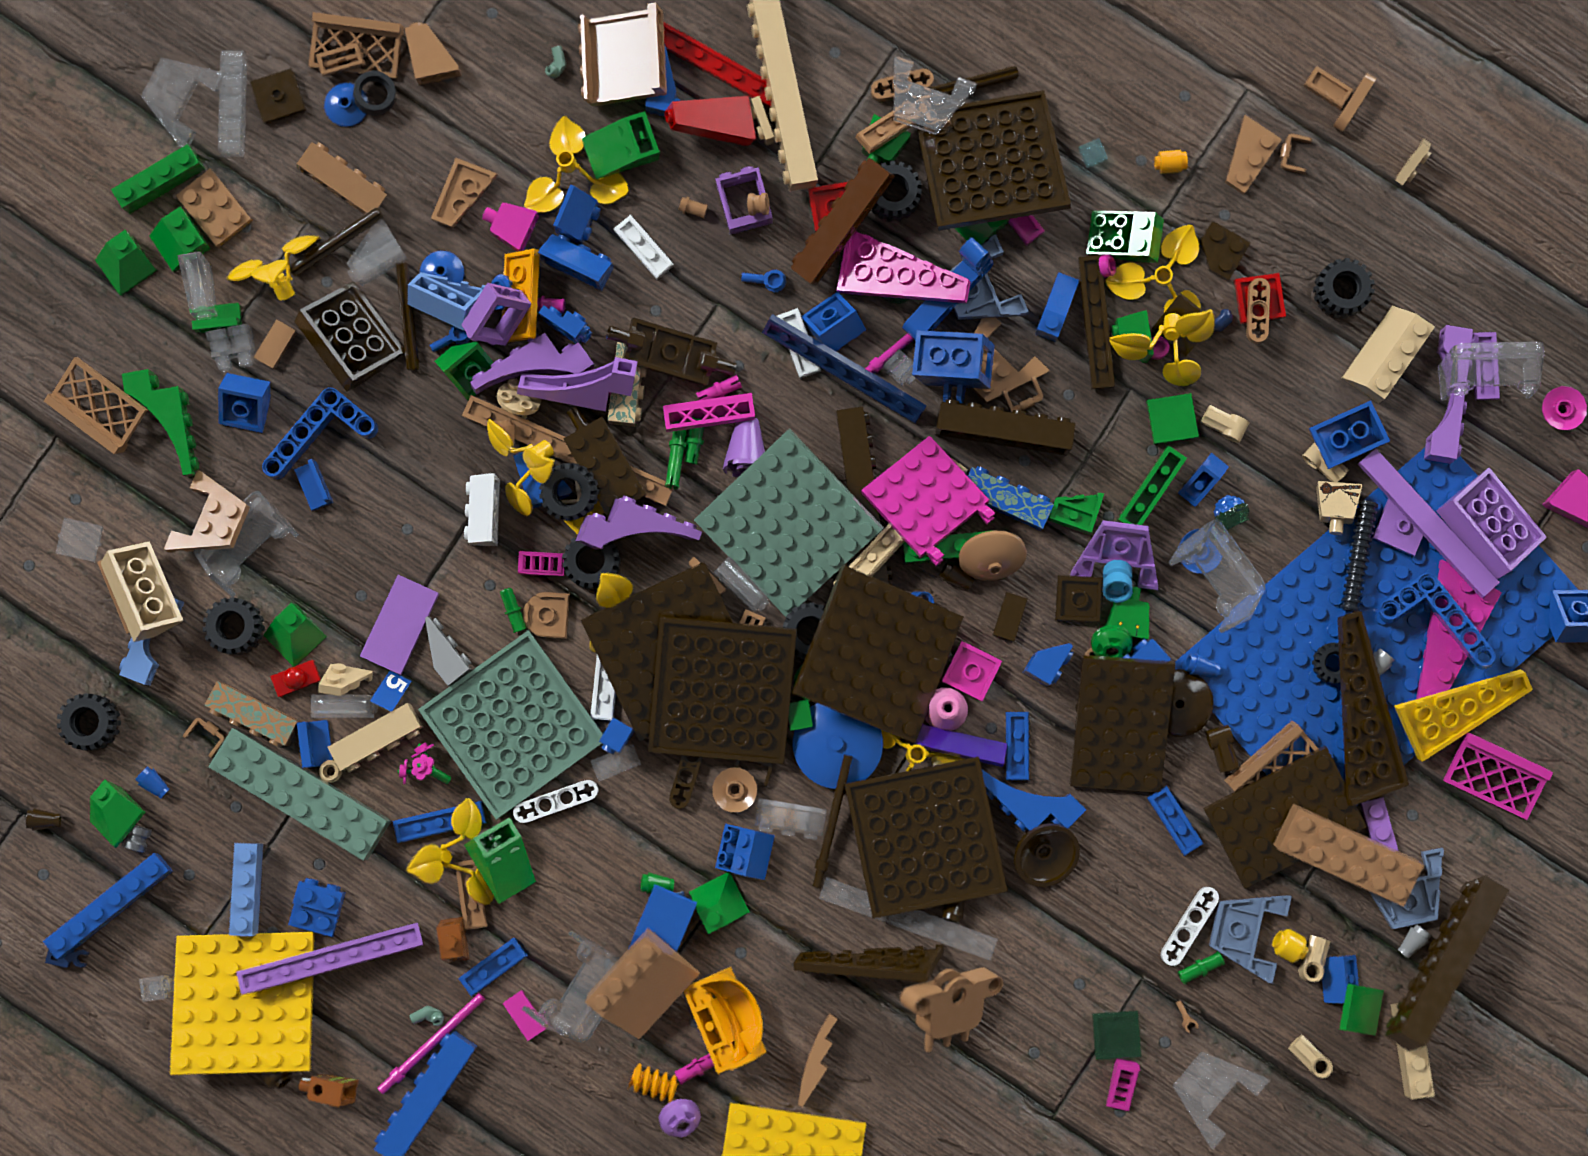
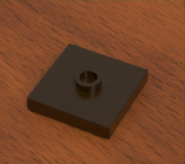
M292 68L250 81L264 124L307 111Z
M1180 293L1152 329L1158 332L1159 326L1164 325V317L1168 314L1175 313L1182 317L1187 314L1204 311ZM1180 335L1177 339L1178 350L1185 356L1198 343L1190 341L1187 336L1181 337ZM1166 339L1170 344L1173 345V341Z
M1057 575L1055 620L1101 623L1103 577Z

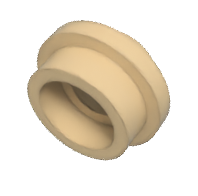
M327 760L321 764L319 775L325 782L333 783L340 779L342 771L339 770L334 760ZM329 767L335 769V773L332 776L327 773Z

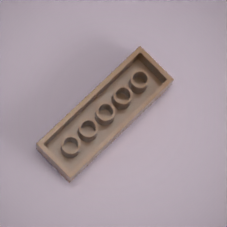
M1296 804L1292 805L1274 842L1278 850L1401 906H1405L1424 866L1415 858Z

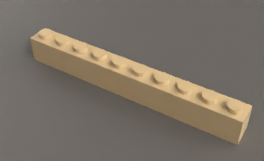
M749 0L750 4H747L749 18L753 17L752 35L758 41L756 46L757 58L761 59L763 64L760 67L762 80L766 79L767 83L765 96L766 100L771 102L772 108H769L771 122L775 121L776 126L774 138L776 143L779 142L781 149L778 150L780 164L784 163L785 171H783L784 184H788L789 191L816 187L818 178L780 0Z

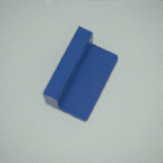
M309 459L308 464L294 469L311 511L333 503L315 460Z
M328 720L297 723L302 768L318 767L327 760H333L327 748L331 745Z
M1356 955L1326 957L1323 966L1324 975L1322 977L1325 1003H1344L1347 985H1359Z

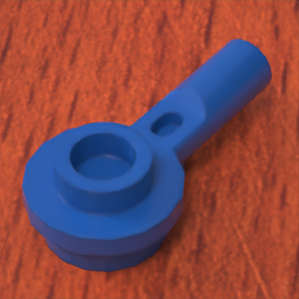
M771 270L768 273L766 272L765 275L742 273L743 282L765 284L766 288L772 292H779L786 285V277L779 270Z
M452 326L449 335L430 344V347L434 353L453 342L462 345L468 343L471 339L468 338L466 331Z

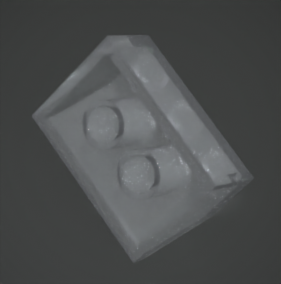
M759 798L755 826H759V831L772 833L773 829L782 830V835L795 836V832L804 833V838L817 840V836L823 835L827 809Z

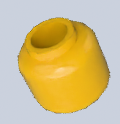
M1291 929L1279 931L1272 942L1275 954L1291 963L1304 959L1308 952L1306 938Z

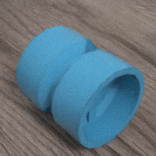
M1123 560L1110 561L1103 568V595L1111 602L1127 601L1133 593L1132 567Z

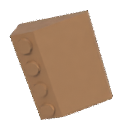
M647 928L591 989L585 1003L602 1018L640 1039L696 979L700 972L653 931Z

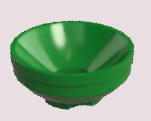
M1104 626L1098 629L1091 638L1092 650L1096 656L1123 658L1132 649V636L1129 631L1121 626ZM1109 648H1117L1119 650L1116 654H1108L1106 652Z

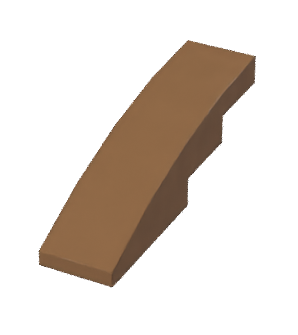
M830 1012L818 1031L807 1058L798 1105L803 1107L827 1070V1065L821 1061L831 1047L832 1041L826 1038V1036L837 1021V1017Z

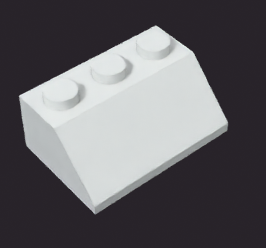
M495 474L470 476V482L466 483V495H469V504L465 505V517H469L468 526H465L464 539L468 540L470 545L498 546L500 479Z

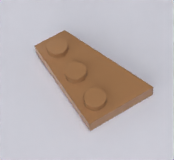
M1244 115L1225 183L1244 195L1282 139Z
M455 158L431 217L432 221L454 228L496 179L497 173Z

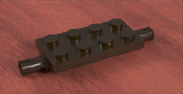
M635 317L631 319L628 331L611 325L608 327L607 332L609 334H606V339L623 343L625 348L622 359L637 361L638 367L702 386L708 385L712 372L717 371L729 376H733L735 373L733 367L736 368L737 366L735 362L720 359L716 355L718 342Z
M579 406L573 408L577 417L572 410H569L567 415L570 417L576 430L563 439L577 464L588 468L587 470L594 474L593 478L597 480V489H599L597 499L607 517L615 499L626 496L637 502L645 497L647 494L603 417L588 423Z

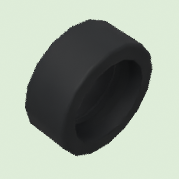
M365 72L358 77L354 84V102L359 110L367 115H383L390 111L394 105L396 97L395 85L391 78L383 72ZM379 82L386 87L388 96L384 103L381 105H370L364 101L361 91L366 83Z

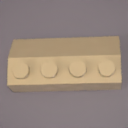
M1391 306L1342 379L1375 402L1380 403L1390 393L1435 326L1415 313Z
M150 541L106 552L100 564L133 642L156 637L183 621Z

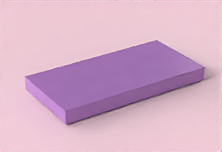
M397 575L360 657L402 675L426 624L425 618L430 616L440 593Z

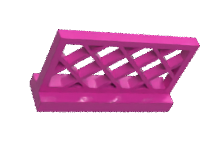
M1468 732L1461 738L1463 741L1443 781L1527 820L1546 781L1550 780L1553 772ZM1468 747L1474 750L1477 759L1465 763L1462 756L1465 748ZM1490 758L1494 759L1498 769L1485 772L1482 761ZM1479 763L1482 774L1470 778L1466 766ZM1463 768L1467 779L1460 782L1452 780L1451 777L1454 771ZM1510 768L1515 769L1518 779L1506 782L1502 771ZM1499 772L1503 784L1490 787L1487 776ZM1484 777L1487 789L1479 792L1475 791L1471 781ZM1530 778L1539 780L1536 789L1527 792L1523 781ZM1520 782L1523 794L1511 797L1508 786ZM1504 787L1508 799L1502 801L1495 800L1492 791ZM1526 798L1528 805L1524 813L1516 810L1513 803L1514 800ZM1510 802L1511 807L1505 805V803Z

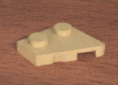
M1423 138L1417 150L1411 155L1397 175L1395 181L1401 185L1406 181L1409 183L1417 174V171L1414 169L1419 163L1424 164L1431 155L1428 151L1431 145L1430 142Z
M339 663L330 664L319 683L318 692L342 696L348 693L349 690L360 687V681H371L373 679V671L347 667Z

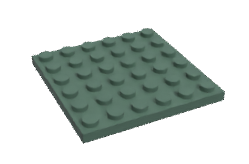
M790 428L694 519L704 532L785 617L793 608L800 606V604L807 600L842 565H845L884 528Z
M529 630L418 709L496 820L602 744L599 742L603 735L602 731Z

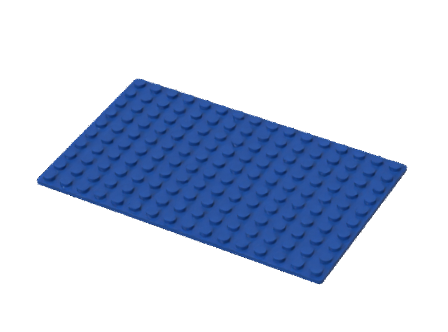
M1424 447L1397 472L1441 518L1436 510L1478 475L1461 456L1451 464L1425 460ZM1379 487L1364 499L1378 504V508H1375L1377 515H1374L1376 521L1373 522L1375 528L1388 500V497ZM1355 517L1352 524L1343 525L1342 535L1329 534V530L1325 532L1175 661V669H1184L1187 656L1190 653H1198L1220 664V671L1217 677L1199 676L1206 681L1211 689L1214 702L1212 713L1223 726L1229 725L1233 737L1250 757L1288 723L1294 721L1318 749L1323 746L1328 748L1345 784L1341 683L1330 684L1329 682H1323V679L1316 676L1318 674L1313 671L1314 665H1312V660H1314L1315 657L1313 655L1317 653L1318 648L1328 643L1339 642L1337 617L1352 613L1342 610L1340 605H1343L1341 599L1344 598L1342 593L1346 589L1344 584L1347 583L1345 577H1348V574H1346V570H1349L1347 564L1350 563L1348 558L1351 556L1350 550L1353 548L1351 543L1354 542L1352 536L1355 535L1353 529H1356L1354 523L1357 522V519ZM1424 536L1415 556L1372 539V542L1369 543L1371 549L1368 550L1370 556H1367L1369 563H1366L1368 569L1365 570L1367 575L1364 577L1365 584L1362 585L1364 591H1361L1363 597L1360 598L1362 604L1359 605L1373 653L1382 649L1395 659L1391 663L1393 666L1380 676L1404 765L1416 754L1394 706L1416 699L1420 673H1422L1423 655L1424 650H1426L1431 609L1426 602H1423L1401 619L1390 624L1381 620L1379 611L1381 604L1421 575L1430 573L1438 579L1439 561L1446 560ZM1539 545L1512 571L1497 579L1500 583L1494 588L1502 593L1480 632L1495 652L1496 658L1493 665L1486 670L1478 669L1467 656L1450 689L1512 672L1553 636L1549 626L1551 591L1578 589ZM1431 581L1421 583L1422 588L1425 590L1434 588ZM1405 594L1402 597L1405 603H1413L1415 601V597L1412 594ZM1386 607L1383 610L1384 614L1389 617L1397 613L1393 607ZM1480 653L1478 659L1482 663H1488L1490 656L1487 653ZM1331 654L1326 659V666L1330 671L1337 672L1340 670V660L1336 654ZM1301 736L1294 742L1293 751H1305L1306 741ZM1289 754L1277 756L1276 766L1288 765ZM1293 754L1292 762L1305 755ZM1263 769L1262 771L1268 775L1272 769Z

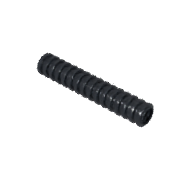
M1367 500L1358 501L1360 507L1357 508L1358 515L1355 517L1357 522L1354 523L1356 529H1353V533H1355L1352 536L1354 542L1351 543L1353 548L1350 550L1351 556L1348 558L1350 560V563L1347 564L1349 570H1346V574H1348V577H1345L1347 583L1344 584L1346 589L1342 593L1344 598L1341 599L1343 605H1340V608L1348 612L1361 610L1359 608V605L1362 604L1360 598L1363 597L1361 591H1364L1362 585L1365 584L1364 577L1367 575L1365 570L1368 569L1366 563H1369L1367 556H1370L1368 550L1371 549L1369 543L1372 542L1371 536L1374 534L1372 529L1375 528L1373 522L1376 521L1374 515H1377L1375 508H1378V504Z

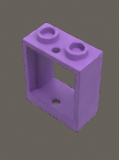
M745 167L740 170L741 172L735 174L726 172L719 175V178L716 179L730 234L773 223L770 209L768 215L757 213L755 216L747 215L732 220L724 192L725 187L755 180L759 195L765 193L759 167Z
M487 283L461 325L466 331L468 338L473 341L479 340L488 342L491 345L506 346L532 304L522 290ZM497 305L508 307L495 329L483 327Z

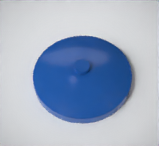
M820 704L810 707L813 726L795 730L793 735V752L802 772L813 782L827 788L836 789L843 756L847 754L853 756L847 783L867 779L878 766L882 756V731Z

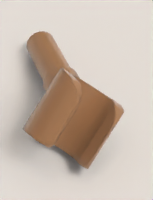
M1181 1000L1176 1002L1184 1019L1182 1022L1183 1028L1190 1033L1187 1026L1193 1022L1195 1028L1198 1029V1023L1187 1014Z

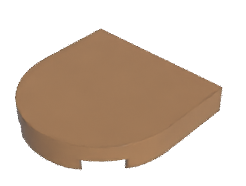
M542 592L533 596L525 604L523 610V619L527 628L533 634L540 637L567 639L570 594Z

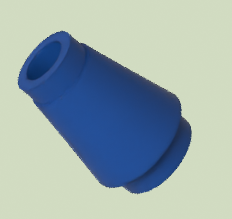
M1190 653L1186 658L1184 669L1190 675L1217 677L1220 671V664L1198 653Z
M148 766L135 779L139 783L138 786L158 796L160 799L170 790L155 769H150Z

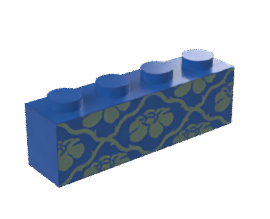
M982 467L971 468L968 477L989 499V503L986 506L1039 531L1044 528L1054 504L1050 503V498L1038 494V496L1030 494V489L1021 485L1015 487L1009 484L1010 481L999 475L995 478L989 475V471Z

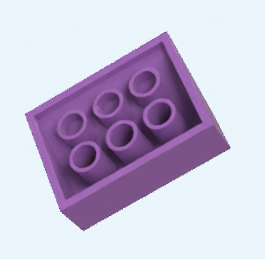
M1490 468L1483 471L1436 510L1450 529L1496 579L1512 571L1547 538Z

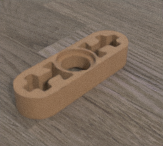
M919 69L879 79L871 86V96L878 102L908 96L914 91L932 87L934 77L930 70ZM921 75L929 78L925 85L920 81L915 83V88H912L911 77L914 78L913 82L920 80ZM899 80H905L909 86L906 90L900 91L896 88V83ZM889 83H892L894 93H891V89L885 90L884 95L881 96L879 92L875 93L878 86H881L882 89H887L890 86Z
M1369 73L1365 74L1333 127L1341 132L1344 131L1374 84L1375 77Z
M1263 278L1254 279L1248 287L1246 335L1248 340L1254 344L1262 343L1269 334L1270 285ZM1260 284L1261 288H1264L1260 293V300L1253 301L1252 299H1256L1258 296L1257 290L1253 288ZM1253 306H1262L1264 315L1261 317L1255 316L1252 312ZM1264 321V323L1259 324V331L1263 332V334L1256 338V334H1252V331L1256 329L1257 322Z

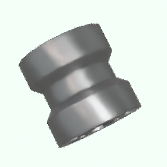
M135 825L129 832L128 838L124 840L123 847L138 852H145L147 847L145 842L150 837L152 830Z

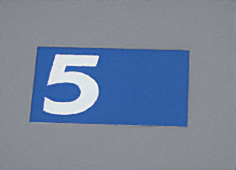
M389 671L370 702L392 712L410 685L411 680Z

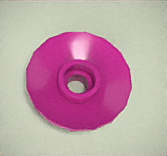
M1560 386L1546 394L1542 402V413L1550 426L1558 430H1570L1583 422L1587 414V404L1585 398L1578 390L1572 387ZM1559 406L1565 408L1564 413L1559 412Z

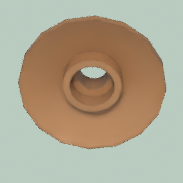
M728 768L722 771L715 778L712 786L715 802L728 812H741L748 809L754 803L757 796V784L754 777L748 771L741 768ZM734 785L739 787L737 794L731 792V787Z

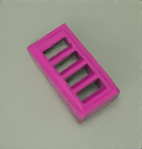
M519 551L518 574L564 576L563 554ZM526 557H530V569H526ZM535 558H539V570H535ZM545 558H549L548 570H544ZM554 558H558L557 571H553Z
M1116 1058L1106 1103L1107 1107L1129 1111L1140 1071L1137 1062ZM1119 1077L1129 1079V1082L1120 1081ZM1116 1087H1121V1088H1125V1089H1128V1090H1127V1092H1126V1091H1121V1090H1116ZM1114 1095L1126 1098V1100L1122 1101L1114 1099Z

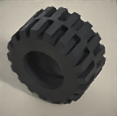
M890 161L889 165L882 163L881 166L895 176L892 181L902 184L907 194L904 199L898 202H890L881 195L871 209V212L874 215L877 213L879 215L878 218L881 220L887 218V222H892V219H896L898 222L903 217L907 219L910 217V213L916 211L917 205L920 202L922 184L921 180H918L919 175L917 172H912L913 168L911 166L906 168L903 162H900L899 165L895 164V161Z
M1345 258L1343 261L1338 259L1328 264L1319 273L1314 282L1316 285L1313 287V292L1316 293L1314 299L1315 302H1320L1318 305L1320 309L1323 307L1326 309L1325 314L1330 315L1332 313L1334 318H1339L1340 316L1348 318L1350 315H1356L1371 301V296L1375 290L1372 289L1375 282L1370 280L1372 276L1371 271L1366 272L1364 270L1367 267L1366 265L1359 266V261L1355 259L1350 262V258ZM1339 277L1348 279L1355 289L1354 298L1342 299L1337 296L1333 289V280Z
M576 463L561 464L552 468L549 479L539 486V489H541L539 498L543 501V508H547V513L550 515H554L559 520L564 519V521L576 520L586 516L587 513L594 509L593 506L598 501V482L593 478L594 474L589 472L588 468ZM566 478L574 479L581 487V498L574 505L564 504L557 494L559 483Z
M574 537L570 540L571 543L566 545V551L562 557L564 559L563 568L566 571V575L577 586L587 590H598L602 573L614 575L619 573L621 559L619 551L612 541L604 544L602 549H598L603 553L605 563L603 568L595 574H587L579 567L580 555L591 547L576 542Z
M230 597V599L223 598L220 599L221 602L212 604L213 608H208L206 611L208 617L203 618L206 626L202 627L203 632L207 634L204 637L206 641L211 643L210 646L230 655H243L244 652L249 653L252 651V647L256 648L259 645L257 641L259 639L262 640L263 635H261V632L265 631V626L262 625L264 618L260 616L258 608L254 607L250 602L235 597ZM238 613L244 619L245 628L241 636L230 640L224 634L223 624L228 616Z
M815 603L800 604V606L793 608L788 613L783 623V628L798 629L799 624L809 618L820 622L825 607ZM796 632L794 655L805 660L811 645L801 642Z
M88 693L75 695L74 699L69 698L66 701L67 705H62L60 708L63 711L62 714L57 715V719H61L60 723L57 724V729H61L62 732L59 735L61 738L66 739L64 742L67 745H72V748L95 751L99 750V748L107 747V743H112L115 740L113 736L118 735L120 730H117V725L121 726V721L117 720L120 713L115 711L116 705L114 703H110L108 698L101 697V695ZM93 709L98 715L99 725L93 734L86 736L79 727V719L84 711Z

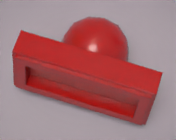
M314 660L290 667L285 671L270 676L278 697L285 696L321 681Z

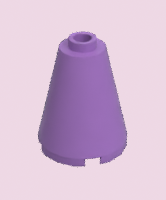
M755 418L756 420L735 423L723 464L724 473L727 474V471L732 472V477L738 478L765 452L760 424L757 418Z

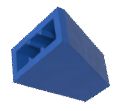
M518 452L513 457L521 479L529 468L524 462L523 452ZM530 474L522 485L524 491L531 499L534 509L542 506L543 503L542 499L539 498V494H541L539 486L542 483L537 482ZM562 480L557 488L560 500L574 496L572 489Z

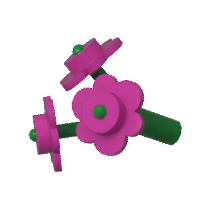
M426 743L418 744V747L414 749L416 753L411 757L413 758L420 753L422 755L420 758L413 760V769H408V759H405L404 765L400 764L398 773L399 778H403V785H406L407 774H413L418 780H424L426 775H431L445 784L450 782L451 776L435 768L433 758L429 757L426 753V750L434 746V744L429 746Z

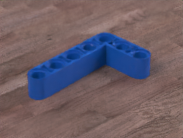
M970 238L961 247L959 254L963 261L952 271L970 280L969 292L994 264L990 253L974 238ZM925 300L904 323L902 329L916 341L917 330L933 331L958 303Z
M326 388L264 460L262 465L263 472L273 479L283 478L335 415L359 435L367 439L376 436L378 425L334 388ZM336 394L337 401L334 404H328V397ZM353 408L354 415L351 418H345V411ZM321 411L323 413L322 419L314 422V414ZM366 422H371V429L368 432H362V425ZM302 429H308L307 437L300 439L299 432ZM288 446H293V454L285 456V449ZM279 463V470L272 474L270 472L271 465Z
M1425 573L1381 604L1379 616L1383 622L1390 624L1398 621L1423 602H1426L1478 669L1486 670L1493 665L1496 658L1494 650L1433 574ZM1431 581L1434 588L1425 590L1422 588L1421 583ZM1405 594H1412L1415 597V601L1413 603H1405L1402 597ZM1437 599H1445L1448 606L1439 608L1436 606L1435 601ZM1386 607H1393L1397 613L1389 617L1384 614L1383 610ZM1451 617H1459L1462 624L1460 626H1452L1449 619ZM1473 635L1476 643L1473 645L1466 644L1463 637ZM1480 653H1487L1490 656V661L1482 663L1479 661L1478 655Z

